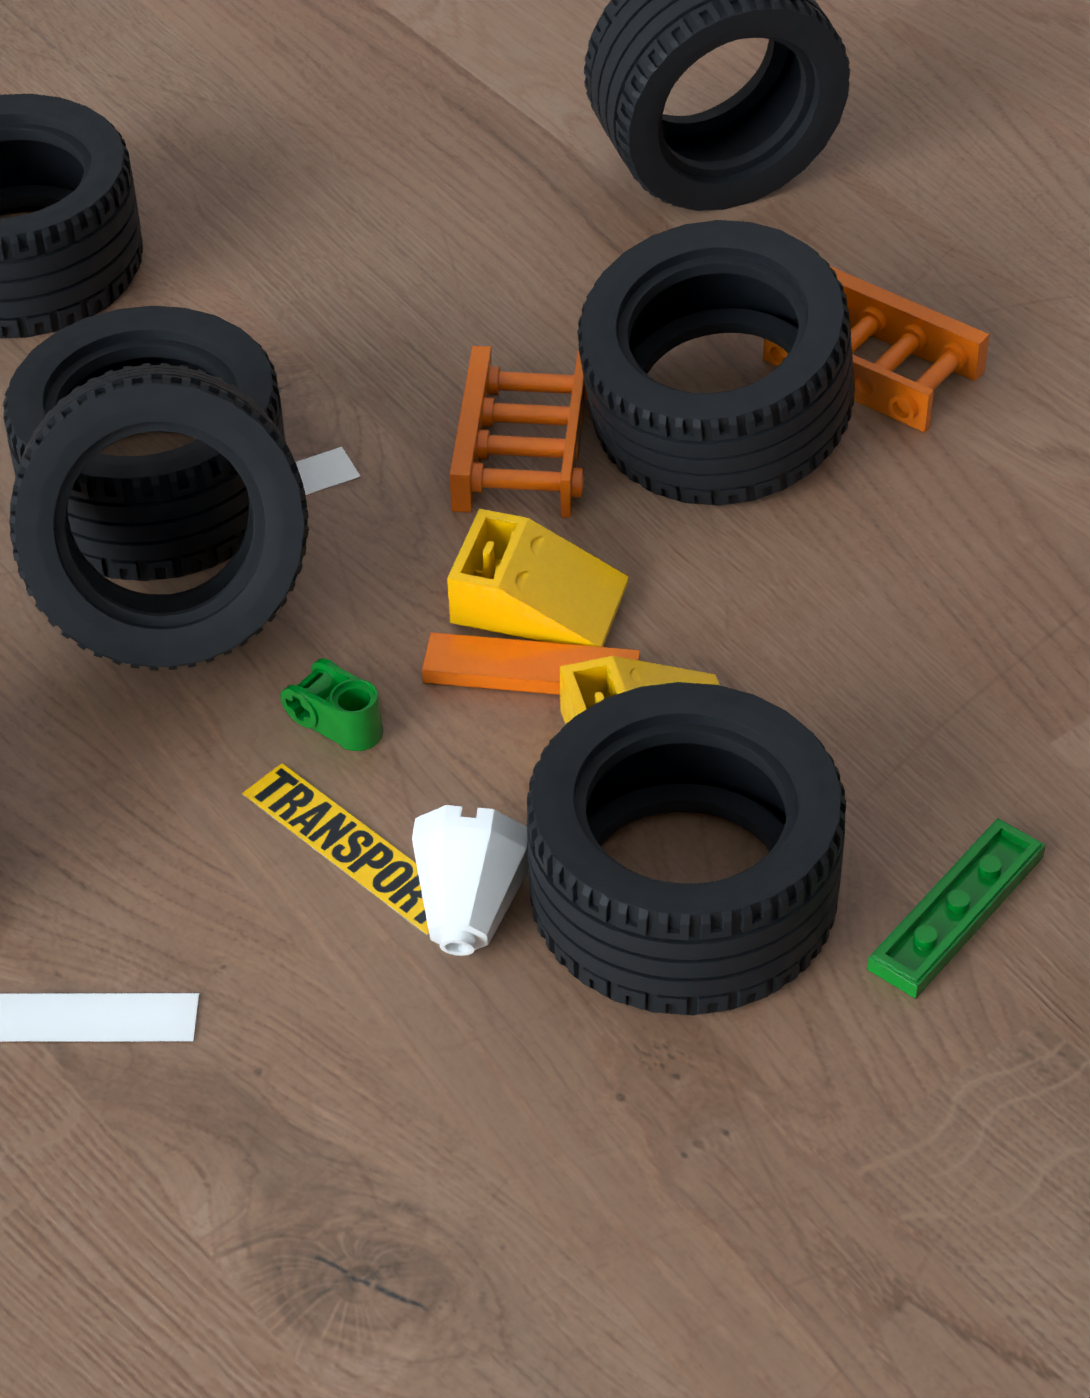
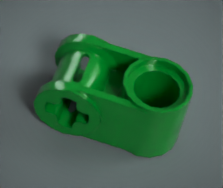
M326 658L318 659L311 666L310 674L297 685H288L280 693L283 708L296 723L303 727L311 728L338 743L344 749L350 751L367 750L377 745L382 739L383 725L376 687L371 682L360 679L343 670L331 660Z

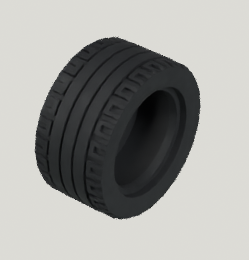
M611 0L605 7L592 32L585 56V88L587 89L586 94L591 102L592 110L634 179L651 196L660 198L662 202L675 207L697 211L725 210L754 202L780 189L804 171L825 148L839 125L850 88V62L846 55L845 45L815 0ZM745 38L769 39L760 67L752 78L733 96L719 105L697 114L685 116L663 114L667 98L673 86L682 74L701 57L735 40Z
M38 94L0 95V215L18 211L39 210L26 215L0 219V339L27 338L57 332L84 318L98 314L109 307L127 290L142 262L143 241L130 157L125 140L105 117L85 105L64 98Z
M713 220L685 224L652 235L625 251L601 274L592 290L588 293L587 300L582 306V315L579 318L577 333L582 371L598 440L601 441L602 449L607 453L608 459L616 464L618 470L622 474L627 475L628 479L640 484L646 490L691 504L719 506L750 502L783 491L811 474L822 464L824 459L829 457L833 449L840 443L841 435L846 432L848 422L851 420L852 407L855 401L849 311L846 294L841 282L837 280V274L829 267V263L820 257L819 253L808 244L782 230L753 222ZM742 333L755 335L775 343L788 353L783 362L762 379L750 385L724 392H684L667 387L647 375L654 364L674 347L692 339L713 334Z
M143 306L116 309L84 318L55 332L36 346L19 365L9 382L10 385L5 392V399L3 401V418L15 476L28 441L49 410H52L59 400L69 395L78 385L82 386L88 383L89 379L100 377L110 370H122L124 366L135 367L150 363V365L166 363L170 366H188V369L196 371L199 369L211 376L222 378L224 382L230 385L233 384L239 391L252 398L265 411L285 439L282 406L275 367L269 360L267 352L240 327L216 315L182 307ZM196 439L184 446L150 455L115 456L98 453L83 468L76 479L68 499L67 508L75 542L87 561L100 574L110 579L151 581L183 577L213 568L232 558L241 544L247 527L249 498L247 487L234 466L216 449Z
M146 363L135 367L124 366L122 370L117 371L110 370L100 377L89 379L88 383L82 386L78 385L69 395L59 400L57 405L52 410H49L28 441L17 470L10 503V539L13 546L14 561L17 562L20 578L24 580L28 595L33 596L36 600L35 606L40 612H44L48 617L49 623L53 627L57 625L62 630L61 635L76 641L77 646L85 650L88 648L94 651V656L102 658L104 656L110 658L112 663L118 665L122 662L130 664V668L139 669V666L150 667V670L157 671L159 667H169V670H175L177 666L182 665L195 667L197 662L204 660L209 663L220 654L227 655L232 653V648H235L237 645L242 647L253 634L258 635L263 631L262 626L266 621L272 622L276 616V611L287 602L286 595L289 591H293L295 587L296 577L300 574L303 567V556H306V539L309 533L306 495L299 470L284 437L265 411L252 398L239 391L233 384L230 385L224 382L222 378L211 376L199 369L197 371L188 369V366H170L166 363H161L160 365ZM167 431L188 435L203 441L220 452L234 466L247 487L249 516L241 544L232 559L220 572L197 587L178 593L162 595L146 594L126 589L100 574L87 561L75 542L69 523L67 507L76 479L89 461L101 450L133 434Z
M675 682L642 686L605 698L576 715L565 724L561 731L549 741V745L543 749L541 759L533 768V775L530 777L529 793L527 795L530 901L533 907L534 921L537 923L538 932L546 939L547 948L555 954V959L565 966L569 973L586 986L613 1001L654 1013L699 1015L729 1011L766 998L777 992L782 986L796 979L801 972L809 967L810 960L819 955L822 946L828 940L829 930L832 929L835 922L845 840L846 799L844 786L840 782V772L834 765V759L825 751V746L814 733L786 710L754 694L720 685ZM669 812H695L721 817L740 825L756 836L769 850V853L752 867L728 878L706 883H672L651 879L627 869L610 857L601 848V845L617 830L640 818Z

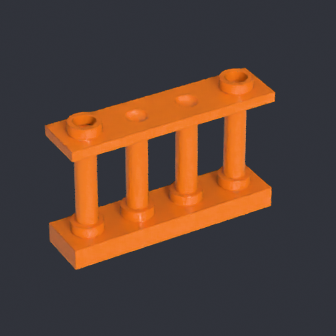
M829 266L837 274V280L841 282L847 299L850 327H852L850 330L855 401L925 433L930 428L934 390L952 372L976 381L985 372L990 334ZM870 336L892 345L875 363L853 355ZM764 339L763 360L779 366L788 353L775 343ZM911 354L933 363L915 382L893 372Z
M472 345L449 474L452 512L471 513L475 492L483 493L484 488L560 492L561 517L571 518L573 497L582 498L584 486V468H577L585 404L588 396L579 350L577 351L574 375L501 371L500 366H492L491 346ZM500 391L572 394L570 406L495 403V398H491V395H499ZM495 422L567 426L566 439L490 435V430H485V428L494 427ZM489 455L563 458L561 472L485 468V464L480 463V459L488 460Z

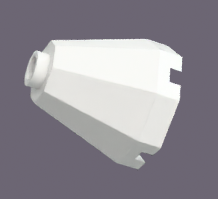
M445 805L415 818L412 842L430 940L439 944L441 950L452 955H470L474 950L489 945L528 873L527 826L495 809L478 808L476 818L461 817L463 806Z

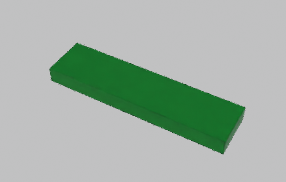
M997 818L868 957L867 970L916 999L1044 857L1045 844Z

